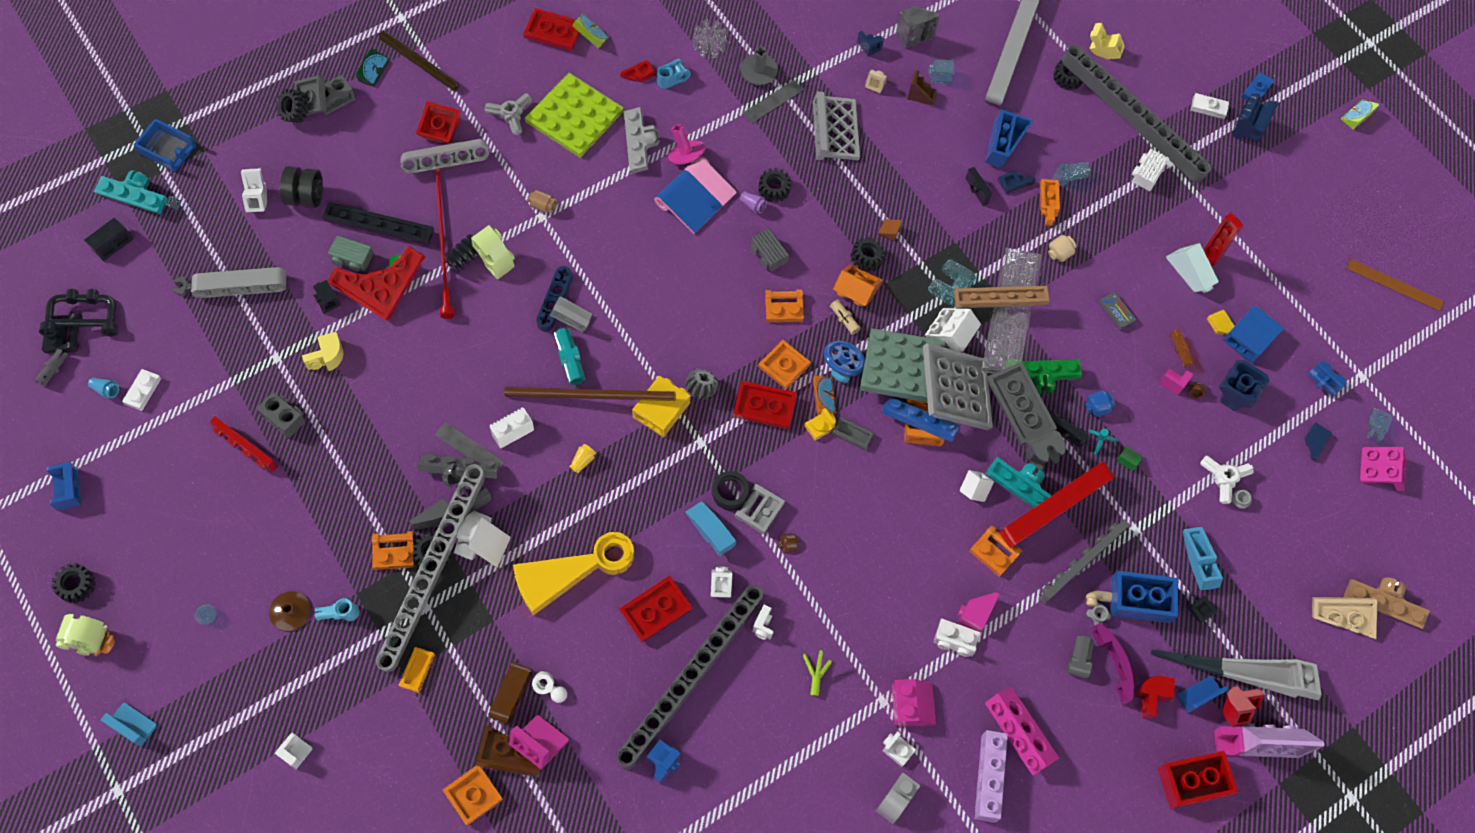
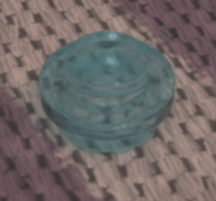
M208 604L198 607L195 612V620L201 625L211 624L217 615L215 608Z

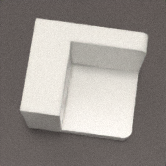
M969 470L960 488V492L971 500L984 502L994 481L981 472Z
M292 732L275 754L297 769L312 751V747Z

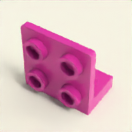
M1363 447L1360 473L1361 483L1394 484L1396 491H1405L1407 457L1404 447Z
M537 715L523 729L515 726L511 730L509 745L542 770L568 743L569 739Z

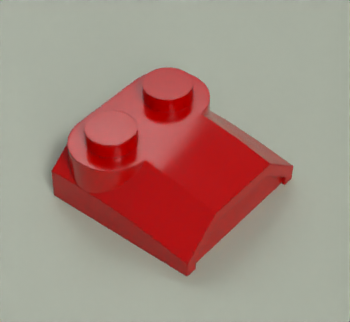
M426 101L416 135L437 143L450 144L456 128L461 123V111Z

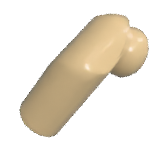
M1093 591L1086 595V604L1088 606H1096L1097 601L1111 602L1112 592Z

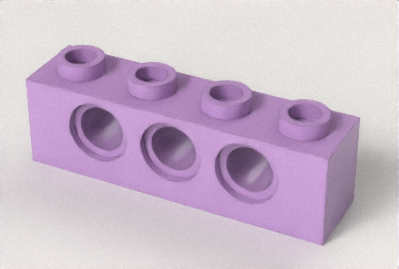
M986 730L982 734L975 820L996 823L1001 819L1007 733Z

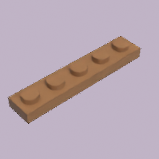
M1047 286L954 289L955 308L1049 305V294Z

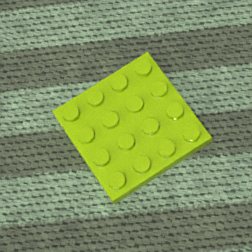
M568 73L525 117V122L581 158L624 112V108L571 73Z

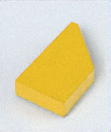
M1225 310L1207 317L1216 334L1227 335L1234 327Z

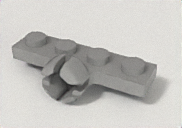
M641 107L624 111L629 170L632 174L649 170L647 149L660 144L659 132L654 125L644 127L643 110Z

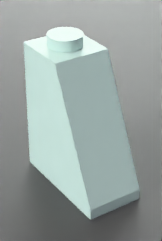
M1200 243L1180 248L1166 256L1167 260L1194 292H1208L1213 289V285L1219 282Z

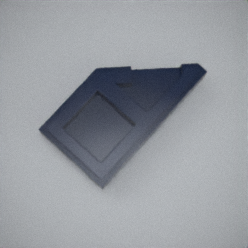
M1013 171L1000 176L998 182L1005 194L1034 184L1035 178H1028L1022 176L1021 173Z
M1316 422L1304 438L1306 445L1309 446L1310 457L1313 461L1317 459L1332 434L1331 431Z

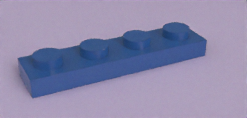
M891 397L882 408V414L951 442L960 430V425L952 421L931 417L929 412Z

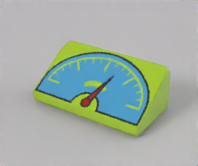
M583 13L572 25L598 49L609 37Z
M1361 100L1341 120L1354 130L1376 111L1379 104Z

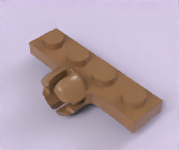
M1390 577L1382 578L1377 589L1350 579L1343 598L1377 599V612L1419 629L1424 628L1430 610L1406 601L1404 599V593L1407 588L1406 584L1401 581L1397 582L1396 579Z

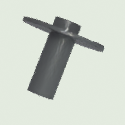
M757 47L754 54L747 56L742 61L740 72L747 82L754 85H766L776 78L778 66L775 60L767 55V50L764 47Z

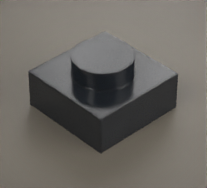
M1205 595L1188 607V610L1200 624L1218 612Z

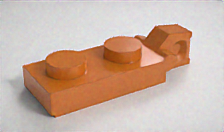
M1041 179L1040 212L1042 216H1045V225L1053 226L1055 217H1058L1060 210L1059 180Z

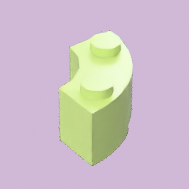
M488 225L471 238L472 246L481 256L485 267L498 280L514 268L513 260L515 258L502 242V236L497 229L493 230Z

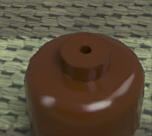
M782 534L778 541V547L782 548L785 554L796 552L799 548V540L795 534Z

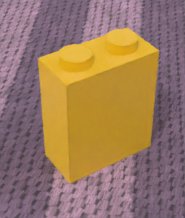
M658 376L647 391L676 392V400H639L632 409V416L664 438L689 406L690 395L685 389L676 387L670 379Z

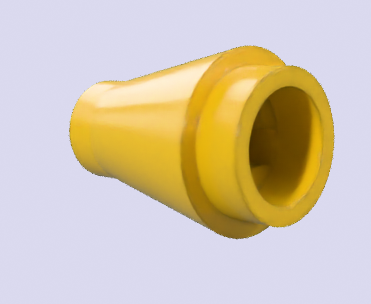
M583 444L582 447L579 446L569 467L579 474L585 466L595 459L594 455L596 452L586 444Z

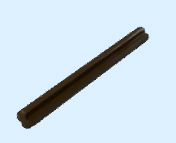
M385 30L379 33L378 36L381 41L452 91L459 89V82Z

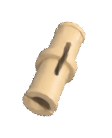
M839 299L830 305V308L839 317V322L846 326L851 335L856 334L861 329L853 319L852 313L846 310Z

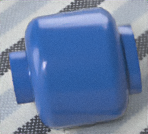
M1105 390L1089 394L1088 402L1085 403L1088 413H1092L1095 417L1109 414L1113 411V407H1115L1111 393H1107Z

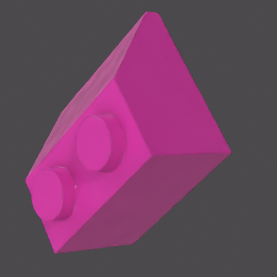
M916 679L894 680L891 689L895 727L936 725L933 684Z

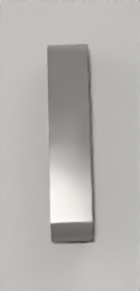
M476 139L409 151L401 155V169L405 173H416L483 161L488 157L489 150L484 140ZM482 147L484 151L477 152L476 149ZM460 151L467 152L465 155L458 154ZM442 154L449 155V157L446 159H443L440 156ZM425 157L431 158V160L428 162H425L422 159ZM411 160L413 164L406 165L404 162Z
M279 267L198 273L192 276V295L197 298L271 293L286 290V270Z

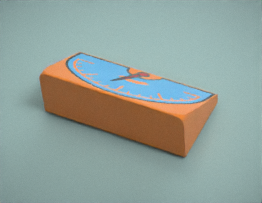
M814 376L813 386L817 415H820L824 408L828 412L836 414L832 378Z

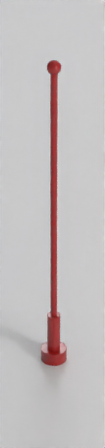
M441 168L434 169V172L436 173L444 285L442 289L443 306L440 308V317L442 319H452L455 317V308L451 306L450 289L447 288L439 177Z

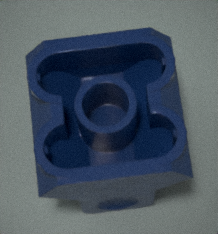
M1251 94L1242 108L1231 134L1235 139L1247 137L1257 142L1260 141L1277 108L1278 102L1271 100L1262 104L1260 94Z
M1236 360L1219 386V389L1222 391L1220 402L1233 411H1237L1242 406L1252 408L1269 382L1268 375L1245 360Z

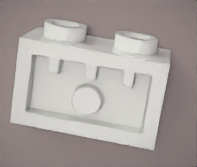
M941 618L933 643L938 644L937 646L941 649H952L961 656L972 657L976 652V644L980 632Z

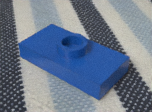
M1259 72L1241 97L1248 100L1251 94H1260L1262 98L1274 80Z

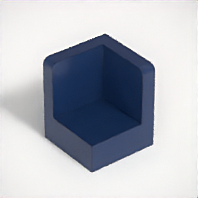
M863 31L859 32L857 43L867 56L882 50L884 38L881 34L874 37L872 34L866 36Z

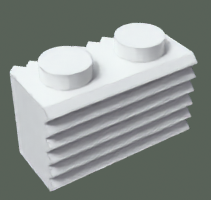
M1150 149L1148 154L1144 153L1139 161L1141 166H1136L1131 175L1134 176L1132 182L1151 191L1169 158Z
M521 407V410L514 411V414L511 413V415H507V417L500 419L497 423L490 424V430L501 449L534 431V426L526 410Z

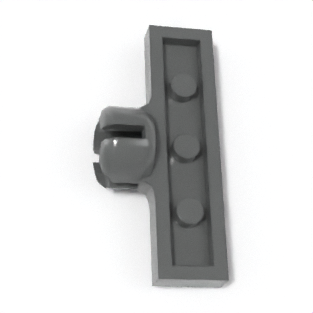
M427 454L421 456L418 463V471L441 473L444 475L443 481L446 485L453 487L454 483H456L457 488L468 466L472 464L479 465L483 469L485 478H497L500 462L489 459L475 460L473 458L464 459ZM474 471L470 474V477H479L480 473Z

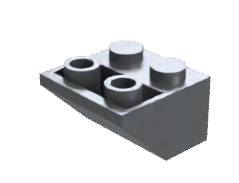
M916 6L901 11L895 34L903 47H914L919 43L933 39L940 15Z

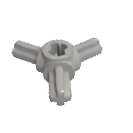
M524 94L518 100L506 101L502 105L487 103L485 105V112L500 115V118L510 125L512 134L517 136L522 133L519 122L521 119L520 115L523 113L522 109L532 102V98L529 94Z

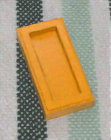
M415 647L399 687L420 693L435 654Z

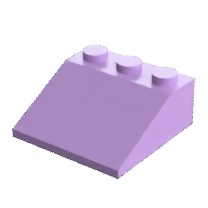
M1255 724L1242 725L1245 752L1238 756L1300 758L1325 745L1324 741L1305 729H1296L1294 725L1276 728L1275 725L1271 724L1263 725L1262 727H1255Z

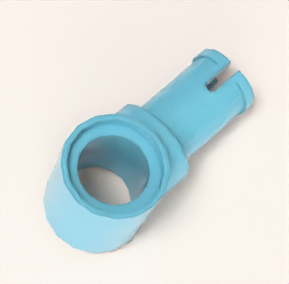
M342 598L332 606L316 607L315 612L318 613H315V618L317 621L330 618L354 621L359 616L360 611L356 604L346 598ZM350 606L349 611L344 614L345 609Z

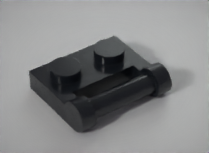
M73 313L71 315H54L53 319H83V316ZM56 327V334L54 336L43 337L41 350L44 353H55L57 349L62 350V353L77 352L79 346L77 344L79 327H71L68 343H66L68 327Z

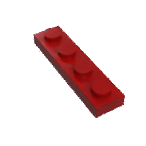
M1232 212L1224 217L1203 249L1212 266L1219 262L1243 227V224Z
M216 416L209 421L214 427L212 431L220 438L222 436L226 437V442L233 448L238 446L242 450L241 453L249 460L251 458L255 459V464L262 470L268 469L273 473L277 468V465L270 457Z

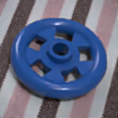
M837 340L827 344L824 349L826 363L838 374L852 377L863 372L865 357L853 344ZM835 350L837 351V354L835 355L831 353V351Z

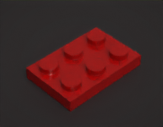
M535 8L523 32V37L572 52L580 32L572 26L577 19Z
M741 381L733 418L789 429L797 392Z
M669 575L619 608V611L638 639L643 643L690 612L693 607Z

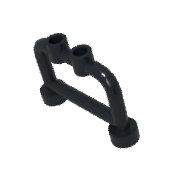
M68 289L66 294L55 295L48 300L45 320L39 325V333L43 336H54L56 334V327H102L101 333L109 337L116 336L118 334V325L115 323L116 303L112 297L101 295L96 289H88L87 294H79L76 289ZM58 302H66L68 304L87 302L92 305L98 302H105L108 304L107 319H53L54 307Z

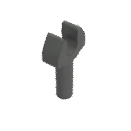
M178 277L173 280L176 285H183L182 288H172L173 292L178 296H185L188 291H192V283H189L186 277Z

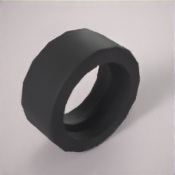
M727 471L716 477L713 482L712 496L714 502L724 510H736L747 501L749 484L742 474L735 471ZM735 481L740 484L742 494L737 500H725L720 496L719 487L723 482Z

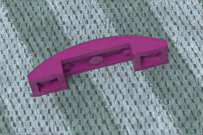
M1098 623L1091 631L1098 647L1106 646L1121 680L1115 688L1124 706L1133 700L1134 681L1131 666L1115 636L1105 626Z

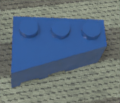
M1001 109L993 122L985 163L1001 168L1034 120Z

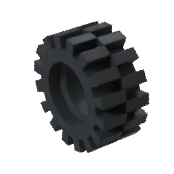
M1060 60L1053 73L1056 85L1060 84V88L1064 86L1065 90H1068V88L1070 90L1079 88L1083 82L1077 76L1066 75L1064 71L1070 70Z
M292 89L281 91V96L278 95L279 101H276V104H278L276 111H279L277 114L281 116L280 119L294 123L302 122L306 118L305 114H308L306 109L309 108V105L306 104L309 102L306 94Z
M770 168L768 172L765 170L759 179L758 190L760 196H764L765 200L769 198L771 203L772 200L778 203V199L781 202L784 201V198H787L790 193L791 178L790 176L788 177L787 172L783 174L782 169L777 171L778 168H774V171H772ZM770 182H778L781 184V188L772 189L768 184Z
M869 237L858 239L850 254L851 262L854 261L853 265H858V269L864 268L863 271L865 272L867 269H869V272H872L873 269L876 271L881 266L886 253L883 250L884 246H880L881 242L877 241L876 243L874 238L870 240ZM862 252H868L872 254L873 257H868L864 255Z
M431 532L427 533V536L421 535L422 539H417V544L413 545V555L419 566L425 557L426 548L430 546L434 538ZM445 544L437 545L440 548V553L446 549ZM435 562L427 565V569L430 571H434L437 568V563Z
M77 563L73 565L66 564L67 568L62 566L60 573L55 572L57 578H52V582L55 583L51 584L54 593L68 603H77V600L82 602L84 601V596L87 598L91 596L88 594L89 591H94L92 586H96V582L93 580L95 577L83 565ZM75 576L80 577V585L74 590H68L66 586L68 581Z

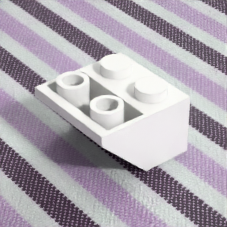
M943 308L925 336L944 341V348L963 352L981 323L971 309Z

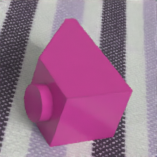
M995 592L971 599L966 606L962 604L957 614L960 616L958 623L981 632L998 599L999 593Z

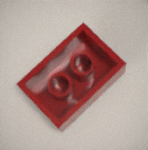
M1225 751L1168 762L1157 767L1170 810L1226 798L1239 793Z

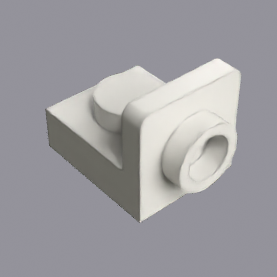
M722 566L716 567V570L712 569L711 597H731L732 571L728 570V567Z
M763 605L752 631L761 639L766 640L768 638L771 640L774 631L766 627H768L772 615H770L771 608Z
M897 731L895 735L890 733L883 742L886 745L883 752L903 767L916 749L901 738V733Z

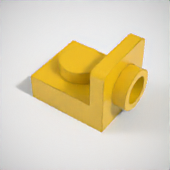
M824 408L820 415L805 423V428L816 441L834 430L836 419L831 412Z

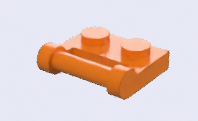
M802 289L777 292L765 290L766 322H803ZM771 299H796V302H771Z
M991 525L969 552L1000 577L1023 550L1015 546L1009 548L1001 535L996 531L997 528ZM991 536L993 539H995L999 544H1001L1005 549H1007L1011 553V555L1008 557L1006 554H1004L1000 549H998L994 544H992L988 540L989 537Z
M414 531L391 535L372 534L373 570L415 567L413 545H415ZM407 541V546L380 548V543Z

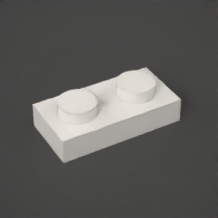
M141 369L122 402L129 407L142 411L159 384L161 377Z

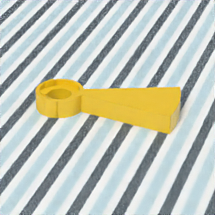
M609 532L597 540L594 546V554L515 564L513 568L520 594L534 616L597 568L611 575L624 573L633 563L634 547L631 540L624 534ZM614 546L621 548L624 552L623 557L615 562L609 561L605 557L606 550Z

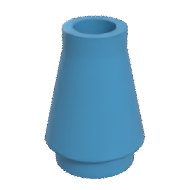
M92 377L88 382L89 388H92L106 399L114 398L119 393V385L113 380Z

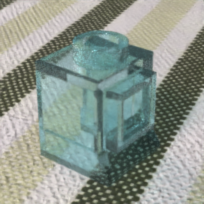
M954 59L949 61L933 60V64H929L928 68L931 82L952 83Z

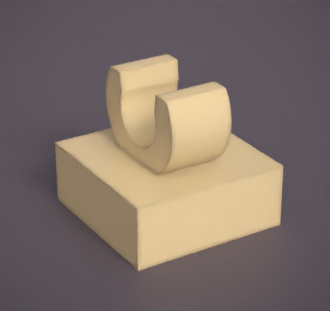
M871 70L865 87L881 93L887 76L879 70L877 72Z

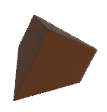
M918 70L914 71L908 100L933 105L937 90L930 88L931 84H927L924 81V76H918Z

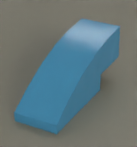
M702 501L685 512L705 541L710 543L719 557L736 546V540Z
M1203 528L1184 529L1183 536L1188 558L1200 591L1219 588L1223 577L1215 563L1217 556Z

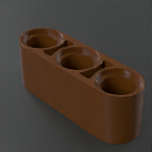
M514 661L511 663L488 713L489 718L509 725L528 685L533 669Z

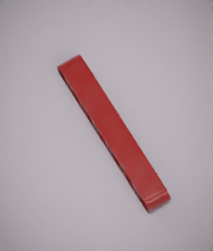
M1102 461L998 533L1009 548H1012L1112 480L1115 475L1106 463Z

